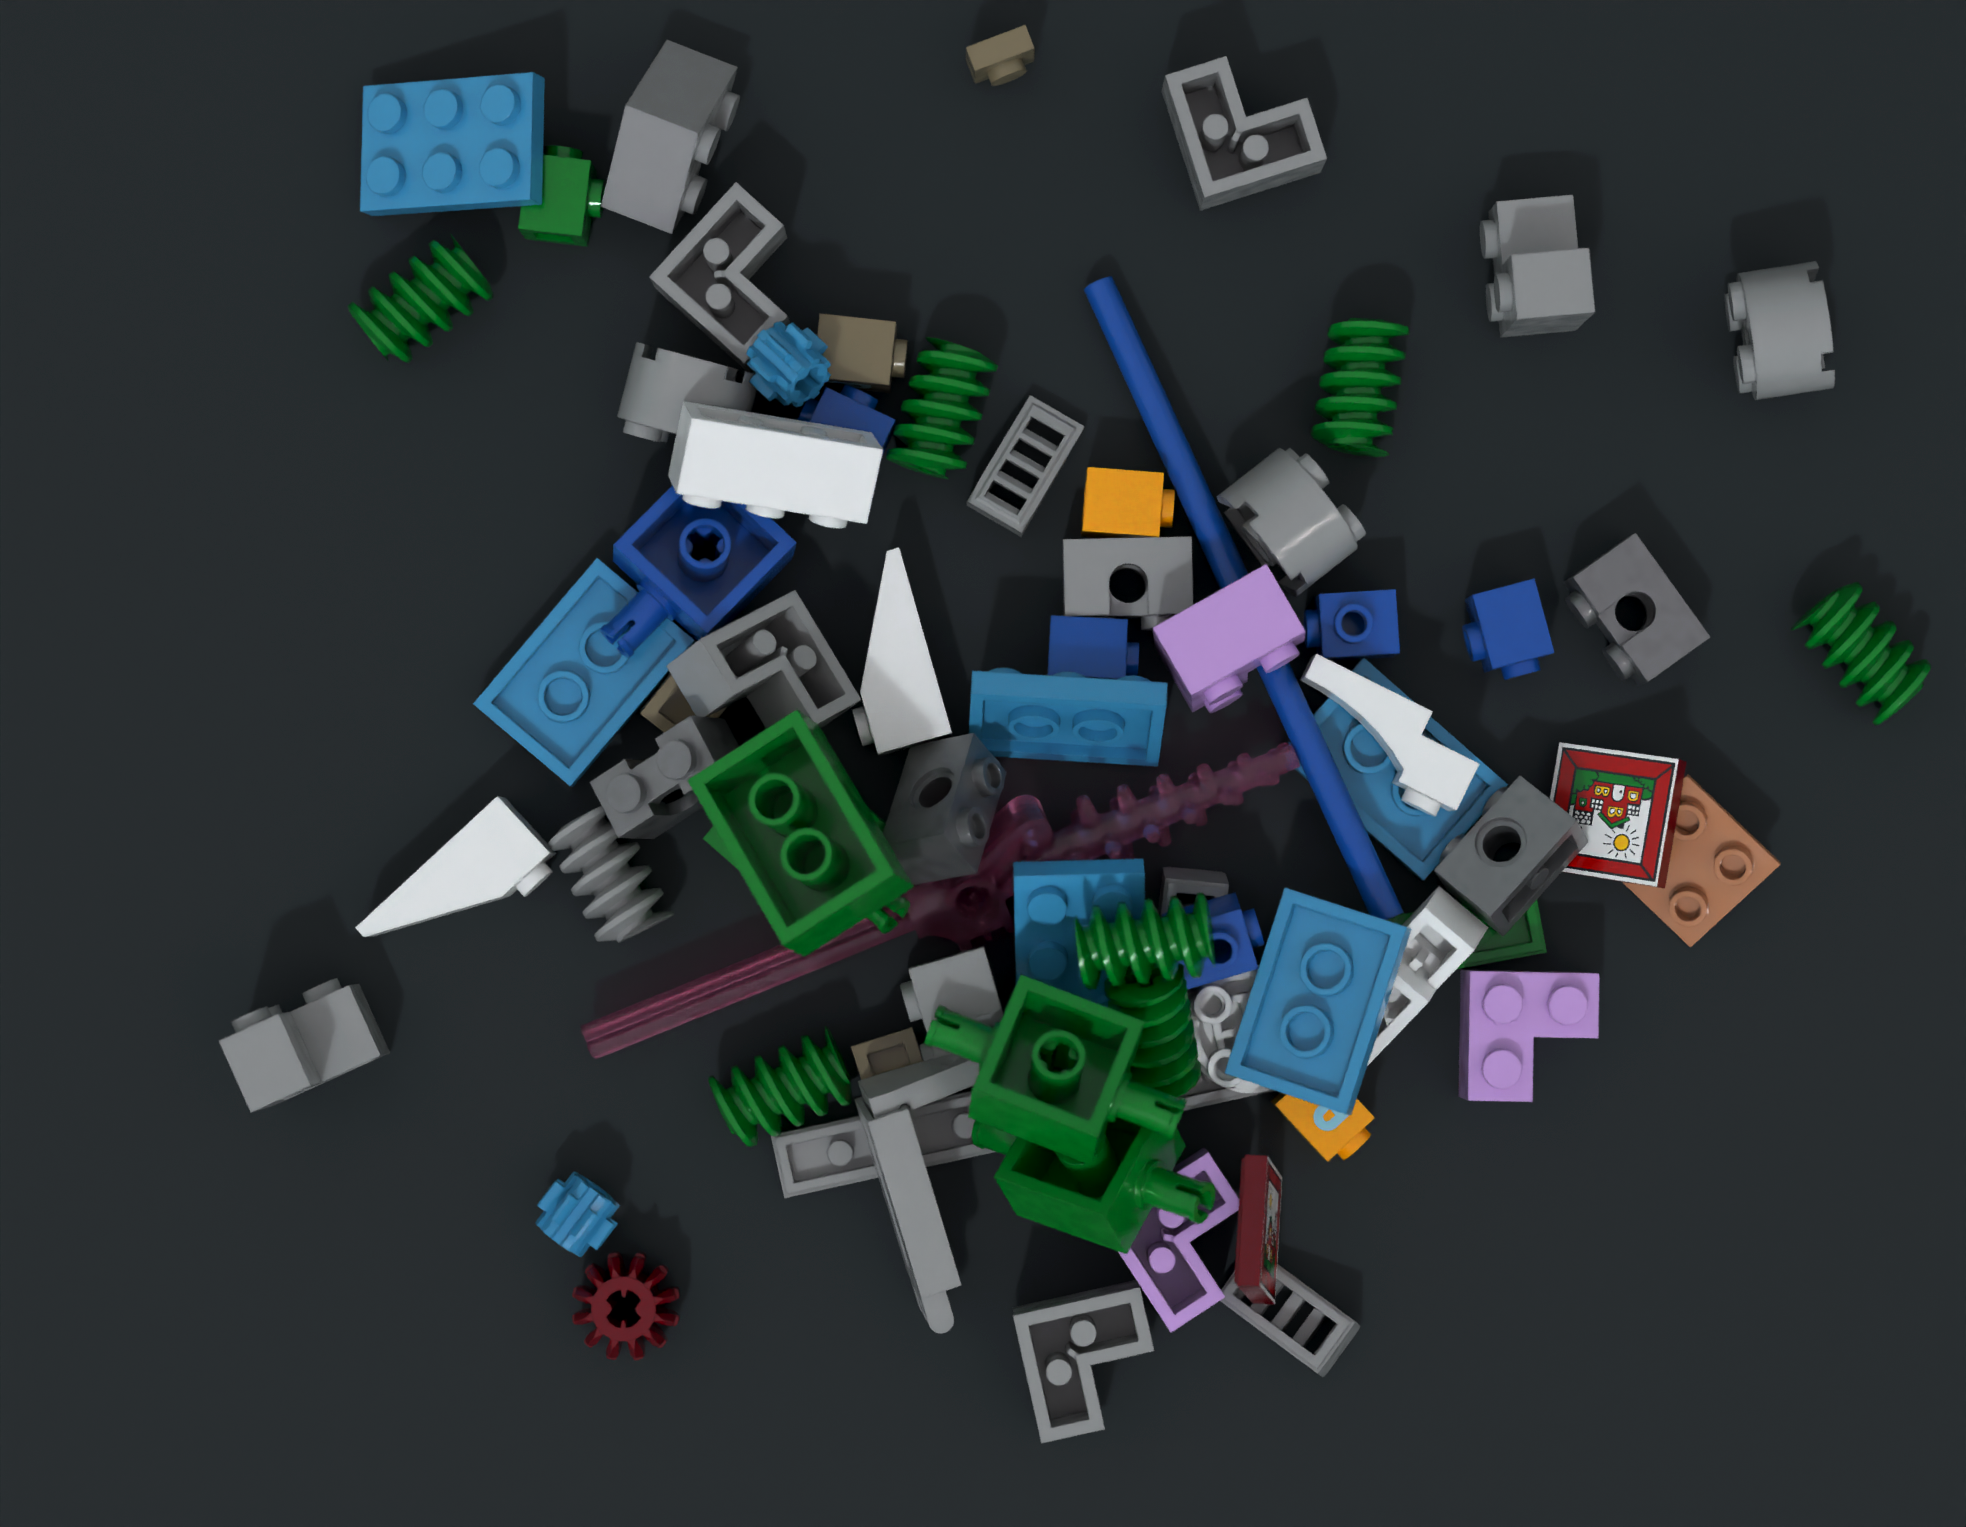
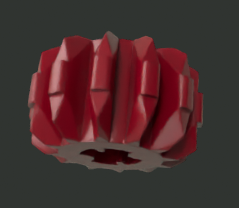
M619 1251L611 1252L608 1255L607 1262L611 1277L600 1266L592 1263L585 1269V1273L598 1289L586 1285H578L572 1293V1296L578 1301L591 1304L590 1308L581 1309L572 1315L575 1325H583L592 1321L596 1325V1328L586 1336L584 1343L588 1347H593L603 1335L610 1338L606 1349V1357L611 1360H615L619 1356L623 1341H627L630 1355L634 1360L642 1359L645 1356V1345L642 1335L652 1345L662 1348L668 1339L656 1323L676 1326L680 1320L679 1313L661 1307V1304L672 1302L680 1297L679 1287L670 1286L658 1290L656 1284L666 1276L669 1269L664 1264H661L653 1270L649 1277L643 1274L642 1271L646 1264L647 1256L644 1252L638 1251L634 1255L630 1270H625L623 1257ZM621 1290L622 1297H625L630 1291L639 1297L641 1301L635 1308L640 1316L639 1319L632 1321L631 1314H627L623 1320L615 1316L612 1311L618 1303L613 1295L615 1291Z

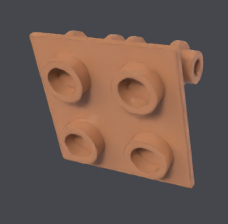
M1687 774L1684 777L1665 889L1626 882L1622 883L1691 948L1777 869L1781 862Z

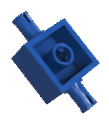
M672 485L613 544V562L637 584L639 592L607 624L600 628V632L613 645L628 628L632 627L617 642L619 645L617 650L627 658L634 654V651L666 618L671 621H677L698 641L728 625L793 559L797 542L771 518L758 516L747 511L745 504L722 501L719 508L695 506L685 502L682 499V494H676ZM710 543L716 546L714 561L707 558L696 561L692 558L693 544H696L701 549L706 548Z

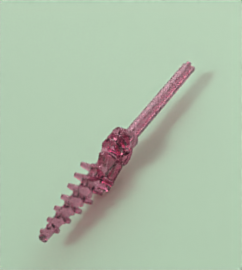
M1283 742L1277 746V749L1273 748L1267 754L1251 759L1248 753H1241L1237 756V761H1231L1228 764V768L1214 773L1207 763H1203L1197 767V773L1190 774L1189 782L1176 787L1168 774H1161L1157 777V785L1150 787V796L1140 800L1136 799L1127 784H1123L1116 789L1118 797L1110 800L1111 810L1102 814L1098 813L1087 795H1081L1076 799L1078 809L1071 812L1072 825L1052 831L1039 799L1026 794L1017 796L994 815L978 872L971 875L922 883L917 886L914 885L912 889L901 895V897H905L910 901V908L904 918L891 911L886 905L883 906L882 909L899 923L890 932L882 934L876 925L865 918L805 957L784 947L782 944L581 1025V1031L587 1042L588 1050L592 1058L594 1057L596 1060L914 930L919 939L926 936H940L958 943L962 952L972 948L970 940L981 935L984 936L986 941L993 940L991 931L1003 926L1008 933L1015 931L1014 921L1006 903V899L1014 895L1013 862L1095 860V858L1107 854L1110 859H1135L1132 842L1144 836L1151 843L1158 842L1162 847L1168 846L1172 842L1169 825L1183 819L1187 824L1195 823L1196 826H1203L1208 822L1206 808L1220 802L1224 805L1232 804L1233 806H1238L1244 801L1242 792L1258 785L1278 784L1280 775L1300 767L1292 744L1289 745V743ZM975 885V887L971 888L970 890L962 891L966 887Z

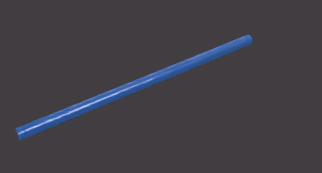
M1109 276L1099 279L1085 287L1084 292L1220 589H1223L1248 575V571L1113 277ZM1290 663L1269 673L1265 672L1262 665L1257 667L1369 915L1389 920L1404 913Z

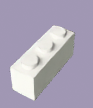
M683 401L668 477L676 494H682V499L685 502L695 506L719 508L722 501L745 504L747 511L762 517L782 518L785 511L808 514L811 522L821 526L845 528L847 521L867 524L883 449L872 432Z

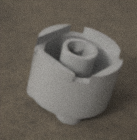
M1816 261L1737 273L1736 282L1728 283V293L1724 294L1728 328L1730 332L1741 330L1743 345L1737 346L1738 356H1734V371L1739 394L1752 392L1754 400L1834 388L1835 370L1822 371V369H1825L1823 354L1834 353L1823 280L1814 281L1819 270Z
M636 342L617 417L626 420L623 433L667 443L670 432L677 433L683 401L751 412L757 389L749 382L754 373L745 371L742 383L735 382L738 369L661 348L657 349L655 360H652L650 357L653 346Z
M1277 448L1221 492L1217 499L1219 503L1230 507L1224 514L1262 566L1267 564L1268 567H1273L1275 564H1278L1286 573V576L1278 581V583L1289 594L1297 597L1357 550V541L1366 535V531L1347 506L1342 504L1336 508L1322 489L1329 484V480L1319 465L1307 453L1299 457L1291 448L1286 451Z

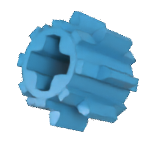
M781 321L774 323V326L767 330L763 329L757 335L758 338L753 346H749L746 353L750 357L746 364L755 373L749 381L750 384L769 402L776 398L784 406L790 403L795 407L803 406L805 401L810 398L814 399L819 395V390L825 382L829 381L831 374L827 368L831 364L822 355L828 346L808 327L801 330L794 323L786 326Z
M574 1171L565 1183L559 1178L555 1180L538 1202L537 1206L543 1212L535 1224L560 1246L582 1257L590 1246L598 1250L617 1226L618 1222L611 1217L620 1205L594 1182Z

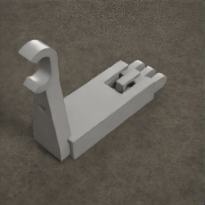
M948 1054L858 1081L862 1097L854 1099L917 1304L931 1330L940 1334L948 1332L954 1324V1316L946 1291L961 1286V1281L909 1109L905 1103L909 1105L911 1110H914L973 1086L979 1074V1064L955 1054Z

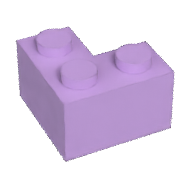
M1267 564L1153 627L1155 648L1192 713L1203 706H1206L1209 713H1214L1239 699L1243 695L1240 689L1244 683L1248 682V672L1262 665L1265 672L1269 673L1300 655L1296 645L1304 641L1306 632Z
M1461 969L1458 1097L1468 1101L1533 1102L1534 1037L1598 1038L1599 973Z
M1204 1147L1177 1164L1172 1171L1200 1181L1211 1182L1215 1186V1201L1212 1210L1198 1206V1210L1207 1213V1219L1203 1223L1197 1224L1182 1216L1153 1207L1128 1253L1118 1252L1170 1332H1173L1225 1298L1190 1242L1239 1210V1198Z

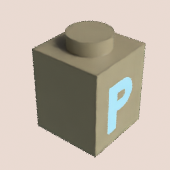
M819 314L817 336L828 346L822 355L831 364L827 368L831 374L829 381L825 382L823 386L843 388L845 384L864 391L891 393L892 377L904 378L908 350V340L897 339L896 322Z

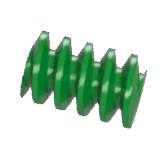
M451 233L454 248L451 250L435 240L429 243L434 261L432 265H428L414 255L408 259L414 277L411 281L394 271L388 274L393 294L390 297L373 286L368 289L373 310L368 312L353 302L347 305L354 319L388 361L387 355L390 353L406 363L413 359L408 343L409 338L414 339L425 347L431 346L433 339L428 327L430 322L444 331L449 332L452 330L453 323L448 311L450 307L468 317L473 314V307L469 298L471 291L487 301L494 298L491 285Z
M1350 318L1348 321L1334 323L1328 327V338L1340 346L1328 349L1323 355L1324 363L1336 370V372L1326 373L1319 379L1320 388L1333 397L1320 399L1315 404L1316 413L1329 422L1315 424L1311 428V436L1314 440L1333 450L1353 455L1385 457L1390 454L1373 445V439L1375 437L1393 435L1394 428L1379 421L1377 414L1397 410L1398 403L1382 395L1381 390L1384 387L1401 385L1402 378L1386 370L1385 366L1388 362L1405 360L1406 353L1390 345L1389 342L1390 338L1409 335V327L1390 321L1367 318Z
M925 337L938 350L918 352L916 362L930 374L911 376L909 381V387L923 397V399L903 401L901 411L915 421V423L895 425L893 434L908 447L888 449L886 459L922 474L949 479L945 476L947 470L966 469L968 464L953 452L954 445H974L975 441L973 436L960 427L962 421H978L983 416L981 412L968 403L969 397L989 396L991 391L976 379V375L979 372H996L998 365L985 355L971 348L938 338Z
M1854 582L1829 593L1809 609L1790 630L1793 631L1808 624L1814 628L1804 646L1808 650L1826 643L1831 647L1821 665L1824 669L1843 662L1846 664L1847 669L1838 684L1841 688L1858 682L1865 686L1855 704L1859 708L1875 701L1882 705L1872 721L1876 726L1900 710L1924 686L1923 681L1931 669V664L1927 659H1921L1906 665L1908 658L1914 650L1913 643L1910 640H1903L1889 645L1897 630V625L1893 621H1886L1872 626L1880 611V606L1876 602H1868L1855 607L1854 605L1860 597L1863 587L1859 582Z
M1197 893L1192 913L1185 912L1178 896H1171L1167 914L1161 917L1151 899H1144L1140 919H1133L1125 902L1118 903L1114 922H1107L1099 905L1092 906L1088 925L1082 926L1075 915V934L1082 981L1088 990H1096L1102 970H1105L1114 987H1122L1128 967H1131L1140 984H1148L1154 964L1158 965L1164 979L1167 981L1175 980L1180 961L1184 962L1193 978L1201 977L1206 958H1210L1215 968L1212 923L1208 901L1204 893Z
M1157 964L1153 966L1151 979L1148 984H1140L1131 967L1127 969L1125 982L1122 987H1114L1107 977L1104 981V992L1109 1000L1108 1008L1145 1021L1138 1051L1129 1071L1133 1073L1132 1080L1174 1097L1186 1094L1196 1086L1201 1077V1064L1197 1059L1198 1047L1197 1040L1195 1039L1194 1023L1191 1018L1187 982L1184 978V965L1179 964L1174 981L1165 980Z
M825 1026L826 1046L822 1048L807 1034L801 1036L802 1056L796 1058L784 1044L778 1046L779 1066L774 1069L761 1055L755 1056V1077L751 1079L737 1065L732 1066V1087L725 1089L713 1075L708 1077L713 1096L729 1130L733 1135L736 1134L748 1147H753L758 1143V1124L770 1136L776 1137L780 1135L782 1131L781 1114H784L794 1126L799 1127L805 1123L806 1103L818 1116L828 1114L829 1093L841 1105L847 1106L851 1104V1078L839 1047L827 1026Z

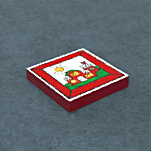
M1559 742L1550 799L1578 821L1588 840L1585 847L1562 872L1665 889L1687 762L1675 758Z
M1245 1155V1158H1242L1234 1283L1252 1303L1275 1305L1282 1176L1266 1155Z

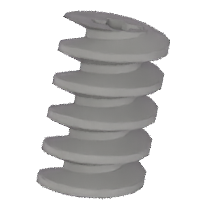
M600 806L565 824L551 838L548 845L552 851L572 850L559 867L564 874L583 872L584 875L575 883L571 891L574 896H595L594 900L582 913L586 919L606 918L607 921L594 934L598 942L617 940L619 943L670 918L674 913L672 910L652 911L651 907L664 893L661 888L641 890L639 885L652 872L650 865L629 866L628 861L641 847L638 842L618 844L616 840L618 836L610 821L606 820V813L603 807Z

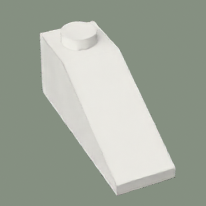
M899 548L886 552L860 689L864 706L852 709L862 746L875 743L879 756L906 749L912 745L952 736Z
M497 796L355 928L363 937H373L510 897L517 890L526 897L553 872L546 863L556 852L550 849L548 843L505 797Z

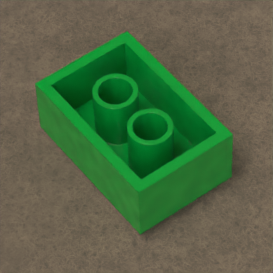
M798 709L687 780L781 944L803 957L914 887L821 728Z

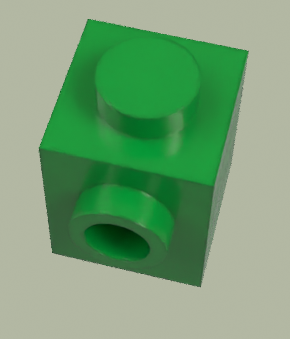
M564 146L545 147L543 155L542 205L521 206L518 229L525 239L588 247L592 217L602 218L604 208L601 207L606 181L596 179L597 171L591 160L582 159L583 151Z

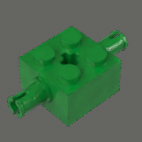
M1022 974L1018 979L1001 1022L997 1021L994 1027L948 1010L945 1006L939 1005L934 1016L936 1021L932 1020L925 1045L929 1047L934 1046L979 1064V1074L972 1088L968 1118L1089 1165H1092L1109 1121L1115 1123L1117 1117L1162 1134L1170 1140L1173 1139L1187 1099L1182 1097L1179 1099L1132 1080L1133 1073L1129 1072L1138 1051L1145 1021ZM1053 1066L1064 1069L1060 1074L1051 1072Z
M1054 1070L1053 1073L1060 1074V1071ZM1117 1117L1115 1123L1109 1121L1092 1165H1089L976 1120L974 1122L972 1130L973 1144L978 1148H986L1006 1155L994 1178L1017 1216L1127 1254L1153 1207L1182 1216L1197 1224L1203 1223L1208 1217L1206 1212L1198 1210V1206L1208 1210L1213 1208L1216 1191L1215 1186L1211 1182L1200 1181L1172 1171L1186 1146L1177 1129L1173 1139L1170 1140L1162 1134Z

